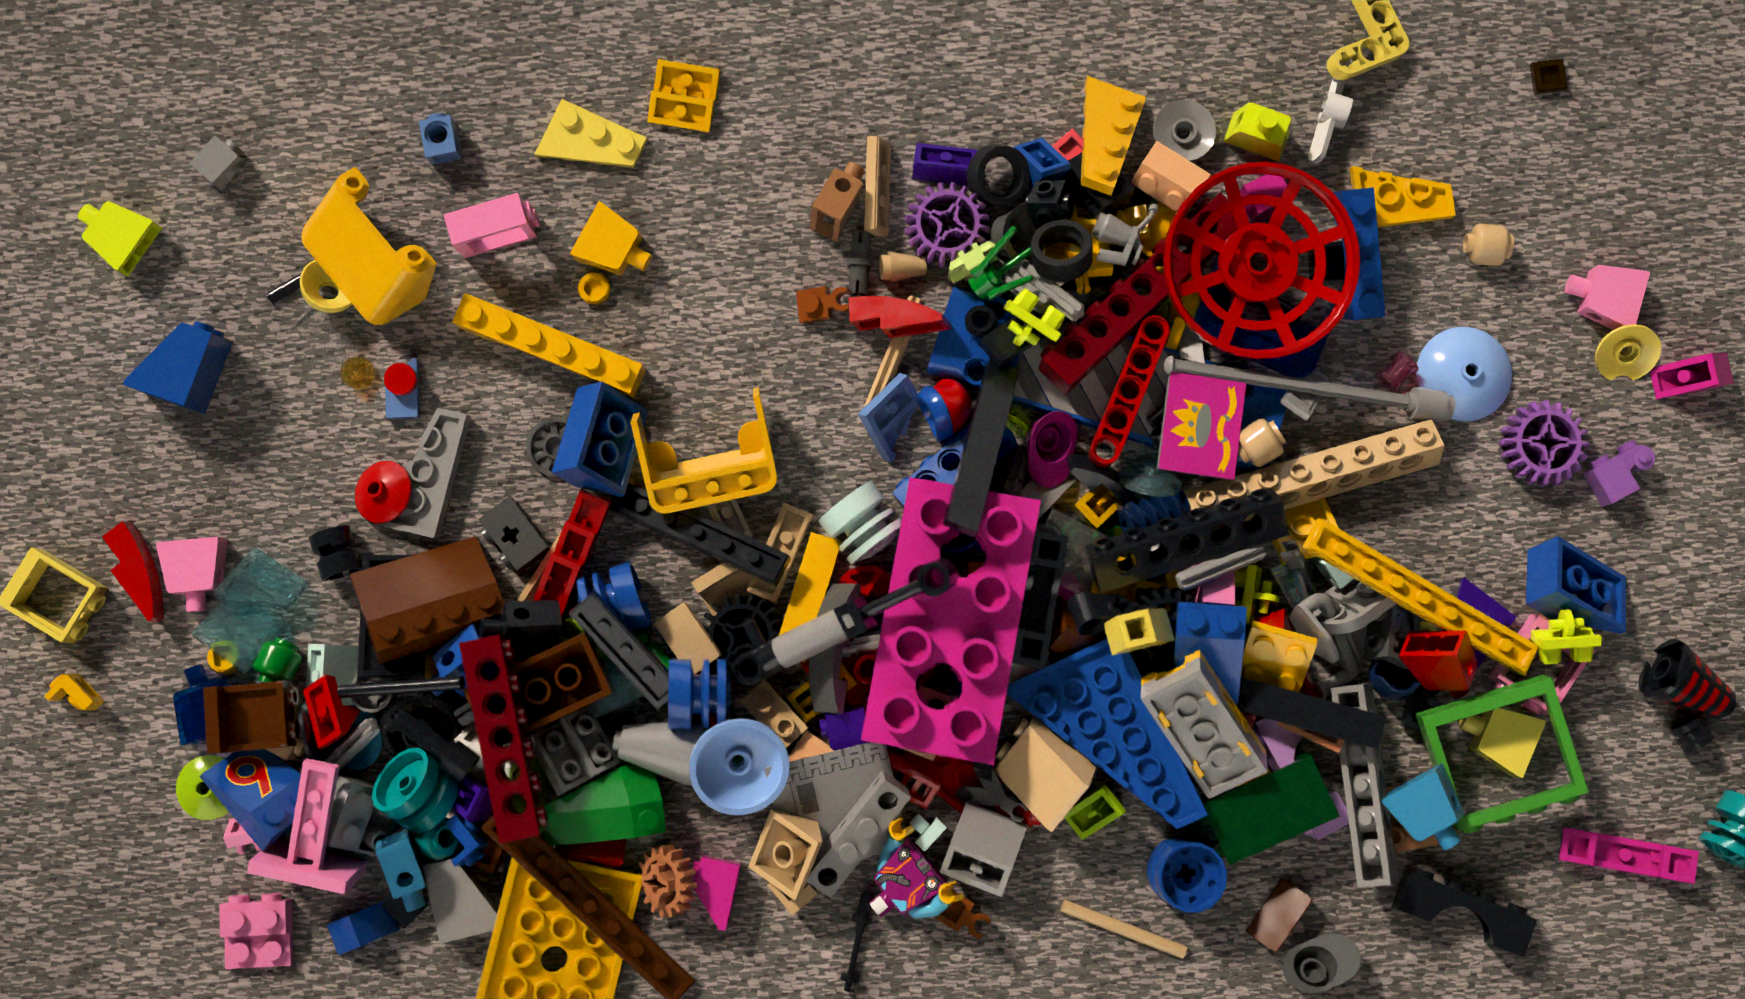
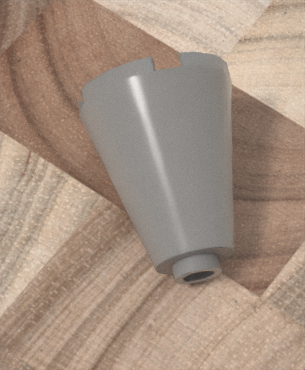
M692 721L690 729H668V722L623 725L622 731H615L612 750L618 751L617 758L685 786H692L689 762L692 750L703 734L702 722Z

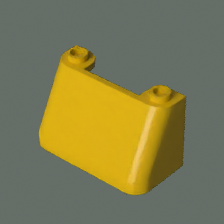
M354 167L341 174L306 222L301 238L304 247L363 318L371 324L383 325L426 299L437 263L420 246L408 245L397 251L392 248L356 205L367 197L369 184L361 172Z

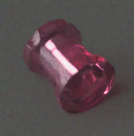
M1397 351L1394 355V360L1384 370H1379L1375 377L1390 392L1397 393L1400 390V385L1410 374H1416L1419 368L1407 354Z

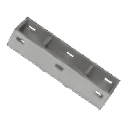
M882 770L820 847L807 883L831 898L911 799L908 787ZM886 792L894 793L897 797L887 809L881 808L878 804L879 797ZM824 868H832L836 871L829 883L818 877L819 872Z

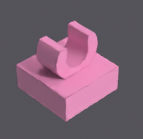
M229 819L223 837L227 848L236 847V851L242 855L245 853L246 844L253 843L256 851H261L236 819Z

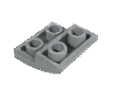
M590 706L563 717L558 723L533 733L527 738L532 740L535 755L558 796L594 779L621 763L615 751L612 750V745Z

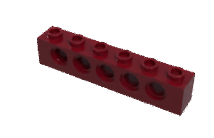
M505 634L461 642L459 646L499 844L539 836L545 832L544 826L548 825V816L545 806H540L537 794L541 792L538 772L533 773L530 759L535 758L532 740H526L524 726L528 725L526 709L524 706H519L517 693L521 692V683L518 673H513L510 661L515 658L513 644L510 639L506 640ZM490 661L495 662L500 669L499 676L495 680H490L485 675V666ZM496 694L503 696L506 700L507 705L503 713L495 712L491 706L492 698ZM507 728L512 732L513 742L510 746H504L499 742L498 733L500 729ZM508 761L515 762L519 766L520 775L517 779H511L505 774V765ZM514 795H521L525 798L527 802L525 812H517L513 809L511 800Z

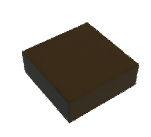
M1563 59L1538 61L1530 64L1534 95L1564 92L1568 89Z

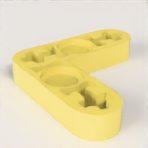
M1351 0L1370 37L1342 47L1329 57L1327 69L1333 78L1347 80L1395 61L1408 50V36L1389 0H1375L1376 2L1370 6L1368 3L1370 4L1373 0ZM1373 11H1379L1384 16L1385 22L1383 24L1378 23L1373 18ZM1388 27L1390 28L1391 31H1386L1385 33H1383V31L1386 30ZM1394 42H1396V44H1397L1398 47H1396V46H1392V47H1391L1389 43H1394ZM1362 48H1368L1373 52L1374 61L1367 60L1363 56ZM1351 58L1353 60L1348 67L1346 65L1341 66L1339 61L1343 63Z

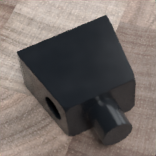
M559 601L507 602L503 606L499 620L481 619L479 637L485 638L505 634L506 640L510 639L513 644L515 658L512 661L522 662L555 646L563 625Z

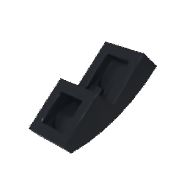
M1071 453L1067 457L1070 473L1092 492L1100 484H1103L1123 503L1133 496L1130 480L1110 466L1105 468L1097 467L1091 462L1089 457Z

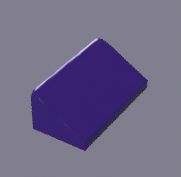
M916 143L912 179L950 184L954 182L958 185L968 186L967 169L970 160L978 150Z

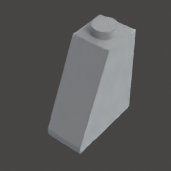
M451 856L446 859H431L432 863L422 866L440 944L493 931L499 905L470 867L467 865L455 867L451 862L454 858Z

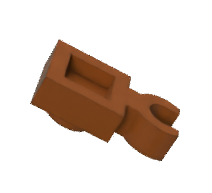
M827 286L796 291L799 323L805 324L833 319L832 310L834 309L843 313L849 312V304L841 305L840 299L845 294H851V289L838 287L832 294H830V288Z
M952 890L954 895L959 894L956 891ZM966 897L960 901L953 902L940 915L933 917L959 932L964 924L967 926L970 934L977 939H982L983 935L975 930V922L984 920L990 924L992 921L985 913L970 912L975 903Z

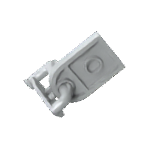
M1353 579L1342 589L1332 586L1324 593H1315L1295 606L1289 616L1296 633L1317 638L1315 654L1330 663L1339 661L1342 668L1326 681L1314 683L1318 697L1326 699L1327 696L1331 695V688L1343 687L1357 677L1362 669V661L1350 632L1365 627L1397 604L1356 579Z

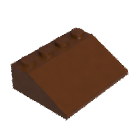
M476 536L350 574L379 664L448 643L471 623L479 629L482 618L499 620L504 606L498 584Z

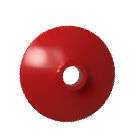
M380 461L368 467L359 478L355 489V504L361 516L376 524L388 523L398 518L407 508L412 495V481L409 473L403 466L393 461Z

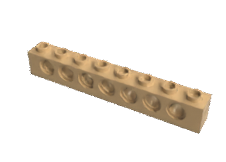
M1430 419L1237 475L1234 480L1224 479L1184 491V494L1188 499L1191 511L1196 508L1206 509L1219 505L1225 499L1242 498L1250 495L1257 489L1272 488L1282 499L1285 510L1319 500L1323 497H1330L1439 465L1445 445L1433 420ZM1254 514L1247 516L1244 521L1251 520ZM1223 524L1215 526L1213 530L1220 529Z

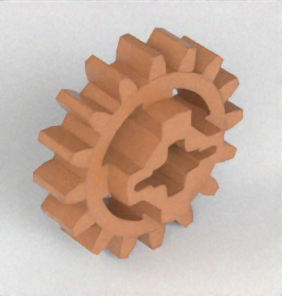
M673 844L652 847L651 851L643 854L645 861L638 864L643 870L642 874H639L642 876L640 892H645L646 894L643 902L645 904L651 903V912H659L661 918L681 915L683 911L691 908L689 901L696 899L694 893L691 892L692 888L697 887V883L692 880V876L696 871L693 869L689 870L688 867L691 859L689 857L683 859V850L681 848L675 850Z

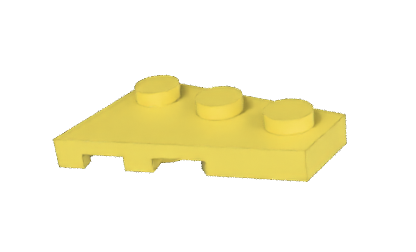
M561 99L534 155L542 158L549 157L568 161H584L634 168L646 145L647 137Z

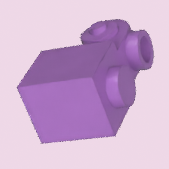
M1633 439L1617 447L1616 449L1619 454L1609 459L1607 454L1589 462L1591 469L1585 471L1583 475L1601 507L1613 504L1640 489L1631 472L1643 471L1653 466L1655 455L1649 447L1639 445Z

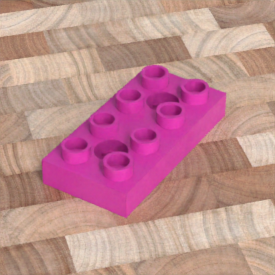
M913 477L909 478L888 594L917 580L921 567L941 558L944 544L947 545L952 539L959 537V534H964L943 525L953 488L952 484ZM988 491L978 533L974 536L982 550L986 551L984 566H980L975 572L969 574L968 577H958L956 585L942 595L929 596L922 592L885 610L861 740L994 765L1041 500ZM933 569V581L938 585H943L944 576L942 572L938 569ZM935 663H944L952 666L951 670L956 674L959 682L962 681L963 684L960 698L956 697L951 703L945 705L944 709H934L927 706L928 702L923 698L920 690L917 691V681L920 674L923 675L928 669L935 667Z

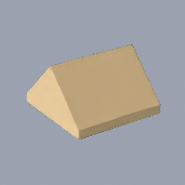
M771 809L748 867L793 900H799L823 842L818 822L781 810Z

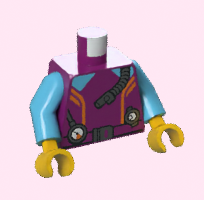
M900 817L889 824L890 834L880 854L876 866L878 873L874 877L883 892L874 898L870 905L881 918L894 907L902 915L911 916L915 919L938 916L953 902L962 900L964 895L963 893L954 895L952 888L957 882L952 881L948 883L915 841L910 838L905 840V837L914 832V827L910 825L903 830L901 827L903 817Z

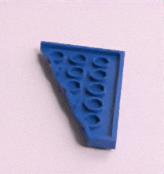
M1106 638L1045 667L1044 670L1036 671L1008 685L1007 695L1142 800L1176 829L1208 815L1180 756L1141 700L1142 677L1129 652L1112 656L1109 642Z

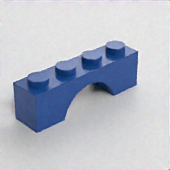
M1374 187L1333 192L1345 207L1354 225L1360 253L1358 284L1352 301L1344 314V319L1360 320L1384 317L1385 305ZM1341 238V239H1342V243H1343V249H1344L1345 273H1346V266H1347V265H1346V249H1345V245H1344L1343 238Z

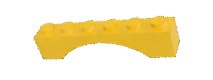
M464 293L452 320V323L459 329L527 353L595 383L603 381L618 392L631 398H635L646 372V368L639 362L467 293Z

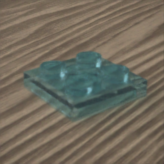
M235 584L192 632V635L236 669L246 674L253 666L263 644L267 641H274L288 624L286 620Z

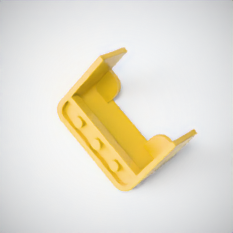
M759 387L753 388V399L758 420L747 422L739 429V450L677 462L675 450L669 443L664 441L647 443L640 412L633 414L631 427L649 503L655 511L664 514L766 493L775 486L777 472Z

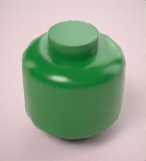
M275 638L274 641H266L253 663V669L260 674L258 681L261 683L281 680L293 681L302 663V656L298 653L300 648L280 638Z

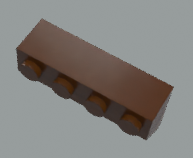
M585 632L512 666L513 673H518L521 683V692L517 693L519 706L525 707L528 717V725L524 726L525 735L617 692L603 660ZM499 673L492 675L488 678L490 680H495L498 678ZM467 687L463 689V691L472 709L469 691ZM496 694L492 698L491 706L495 712L503 713L507 705L506 700L503 696ZM502 728L498 733V740L502 745H506L513 741V734L509 729Z

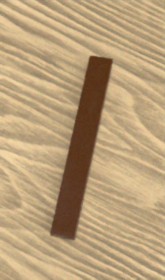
M494 815L481 827L486 834L665 999H680L696 980L541 835L499 844Z

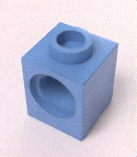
M444 113L429 115L426 120L419 121L425 158L431 165L462 159L456 122L450 115L446 116ZM447 132V137L443 142L434 143V138L438 133Z

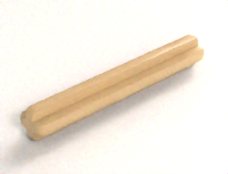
M909 296L907 298L909 301L924 305V301L918 297ZM911 336L891 338L864 407L895 378Z

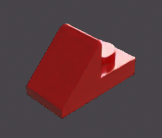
M324 675L303 689L318 749H325L344 736L361 711L357 707L342 704L341 698H339L337 693L338 686L335 676Z

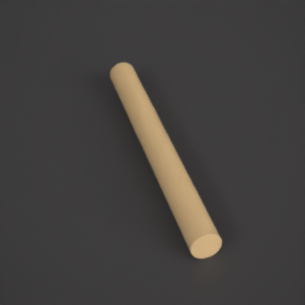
M1064 899L1060 909L1062 913L1181 959L1186 955L1187 946Z

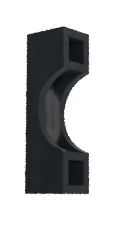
M1035 531L1012 664L1043 670L1046 667L1056 601L1069 536Z
M1415 867L1414 873L1404 870L1391 907L1429 922L1447 908L1466 907L1480 921L1484 942L1525 957L1537 919L1526 916L1528 909L1508 902L1507 908L1495 904L1497 897L1478 890L1476 896L1465 893V885L1446 879L1445 884L1433 881L1435 874Z

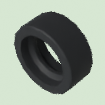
M1008 145L986 146L977 151L970 160L967 169V184L971 193H976L977 200L990 206H1009L1019 201L1026 193L1031 180L1026 157L1018 149ZM1003 157L1011 164L1013 180L1007 192L996 195L987 190L984 183V171L987 163L992 158Z
M1054 220L1042 225L1035 231L1031 239L1032 265L1039 275L1054 282H1069L1080 278L1089 270L1093 262L1092 237L1087 228L1071 220ZM1057 242H1069L1081 248V251L1076 256L1066 260L1052 259L1043 254L1045 248Z

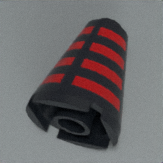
M1671 639L1659 645L1654 650L1658 655L1652 667L1647 661L1639 676V690L1645 694V697L1651 700L1715 719L1729 716L1735 710V692L1687 644L1680 640Z

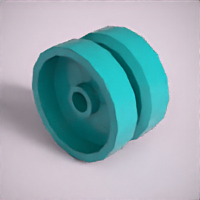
M409 748L397 754L380 772L373 787L372 800L374 807L391 819H394L395 822L409 832L423 833L435 827L451 810L458 795L459 782L441 770L437 760L420 748Z

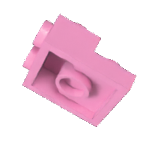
M267 893L261 895V900L249 901V895L247 894L229 896V902L219 904L220 938L224 937L225 969L293 965L292 898L282 899V893Z

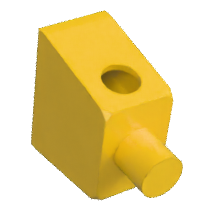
M598 201L570 252L572 258L577 262L620 276L623 275L628 264L644 272L652 259V254L638 247L643 239L641 233L600 201Z

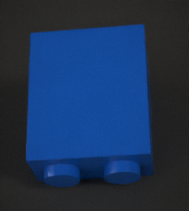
M195 321L193 326L181 322L125 378L123 385L158 399L205 414L232 343L223 339L225 333L215 330L212 326Z

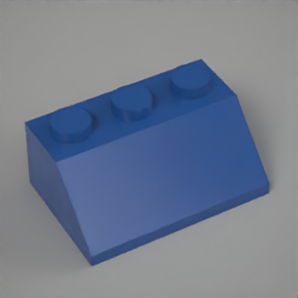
M603 381L577 387L551 473L578 488L619 497L624 496L637 453L631 419L634 413L640 412L644 428L649 411Z

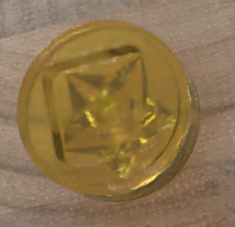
M351 357L342 364L340 376L346 386L354 389H364L373 382L375 370L369 360L361 357Z

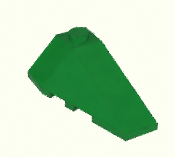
M634 764L620 765L609 770V773L598 779L582 784L575 791L563 797L559 796L544 804L548 816V825L544 826L545 832L541 836L551 846L637 838L666 832L663 800L655 773Z

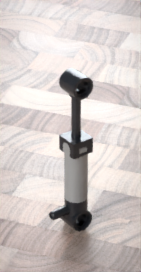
M939 558L921 567L917 580L867 604L864 596L861 595L765 642L756 621L752 619L744 623L743 627L754 648L735 658L732 664L733 676L742 685H755L877 625L873 617L874 615L922 592L929 596L942 595L956 585L959 575L957 567L948 559ZM933 569H938L942 572L944 576L943 585H938L933 581ZM749 660L756 663L758 667L757 674L750 670Z

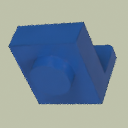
M455 814L445 824L465 849L451 862L455 867L466 865L471 867L484 856L482 851L490 843L480 832L482 826L478 821L471 822L460 814Z

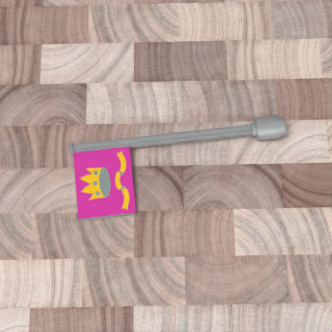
M1171 355L1164 362V371L1168 374L1157 469L1234 480L1246 384L1399 407L1406 411L1410 419L1422 421L1432 419L1435 423L1449 421L1452 418L1455 410V399L1453 396L1448 395L1447 392L1413 387L1406 394H1398L1174 359Z

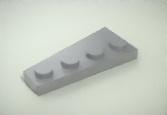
M442 408L436 409L418 443L420 446L413 460H409L405 467L412 481V495L407 508L395 520L375 525L439 540L471 420L470 415Z

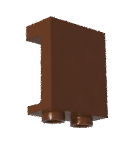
M292 680L203 688L207 754L297 746L296 739L300 737L299 721L295 719L294 706L298 704V692L296 687L293 686Z

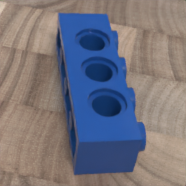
M971 418L961 432L953 434L945 441L942 449L935 455L925 458L920 464L919 469L910 477L953 485L958 468L953 471H947L946 469L951 463L960 462ZM1006 425L995 465L1018 445L1013 432ZM909 476L903 478L897 484L896 490L892 492L896 501L903 509Z

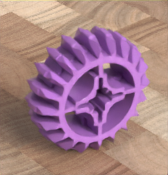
M940 182L938 183V192L935 193L933 188L928 186L926 187L927 198L918 193L915 199L919 205L909 204L908 210L914 215L905 216V223L912 225L905 228V235L914 236L909 240L910 247L921 245L916 251L918 257L923 256L926 252L929 253L926 263L931 264L934 257H938V267L943 268L945 259H950L951 262L956 259L957 253L961 250L966 254L968 251H971L972 244L977 242L978 246L986 242L982 236L989 235L990 228L983 224L989 222L990 216L980 214L986 209L985 203L974 205L978 199L976 193L972 194L969 198L966 196L968 192L967 186H963L961 191L957 192L956 183L952 182L950 190H945L944 184ZM953 202L945 211L928 210L937 203ZM962 207L967 210L972 218L973 232L966 229V225L958 218ZM952 213H954L952 219V227L954 229L949 227V230H945L941 237V221L945 222L946 219H950ZM922 219L929 221L928 224L934 227L937 232L933 243L926 238L922 231ZM950 238L960 240L963 238L967 240L957 247H942Z
M1548 400L1541 401L1539 405L1533 401L1527 404V409L1523 406L1516 409L1517 416L1511 415L1507 418L1510 426L1503 427L1501 432L1509 436V438L1501 439L1498 444L1508 446L1509 450L1501 453L1500 457L1507 458L1511 456L1513 461L1508 463L1506 468L1509 470L1515 467L1519 468L1515 478L1520 479L1527 475L1526 482L1529 485L1535 484L1538 481L1540 487L1548 486L1549 482L1556 486L1561 484L1562 479L1565 481L1572 479V471L1578 472L1582 469L1578 461H1584L1588 456L1581 449L1589 447L1590 443L1581 439V436L1586 435L1588 432L1586 429L1579 430L1577 425L1581 424L1582 419L1576 418L1572 420L1570 418L1573 414V409L1569 408L1562 412V403L1557 402L1551 406ZM1538 418V426L1535 427L1534 435L1522 438L1528 423ZM1554 423L1560 427L1565 437H1561L1556 433ZM1543 439L1544 442L1556 445L1546 448L1543 444L1533 442ZM1523 449L1532 452L1535 464L1529 460ZM1567 449L1563 461L1556 468L1551 469V461H1554L1555 452Z

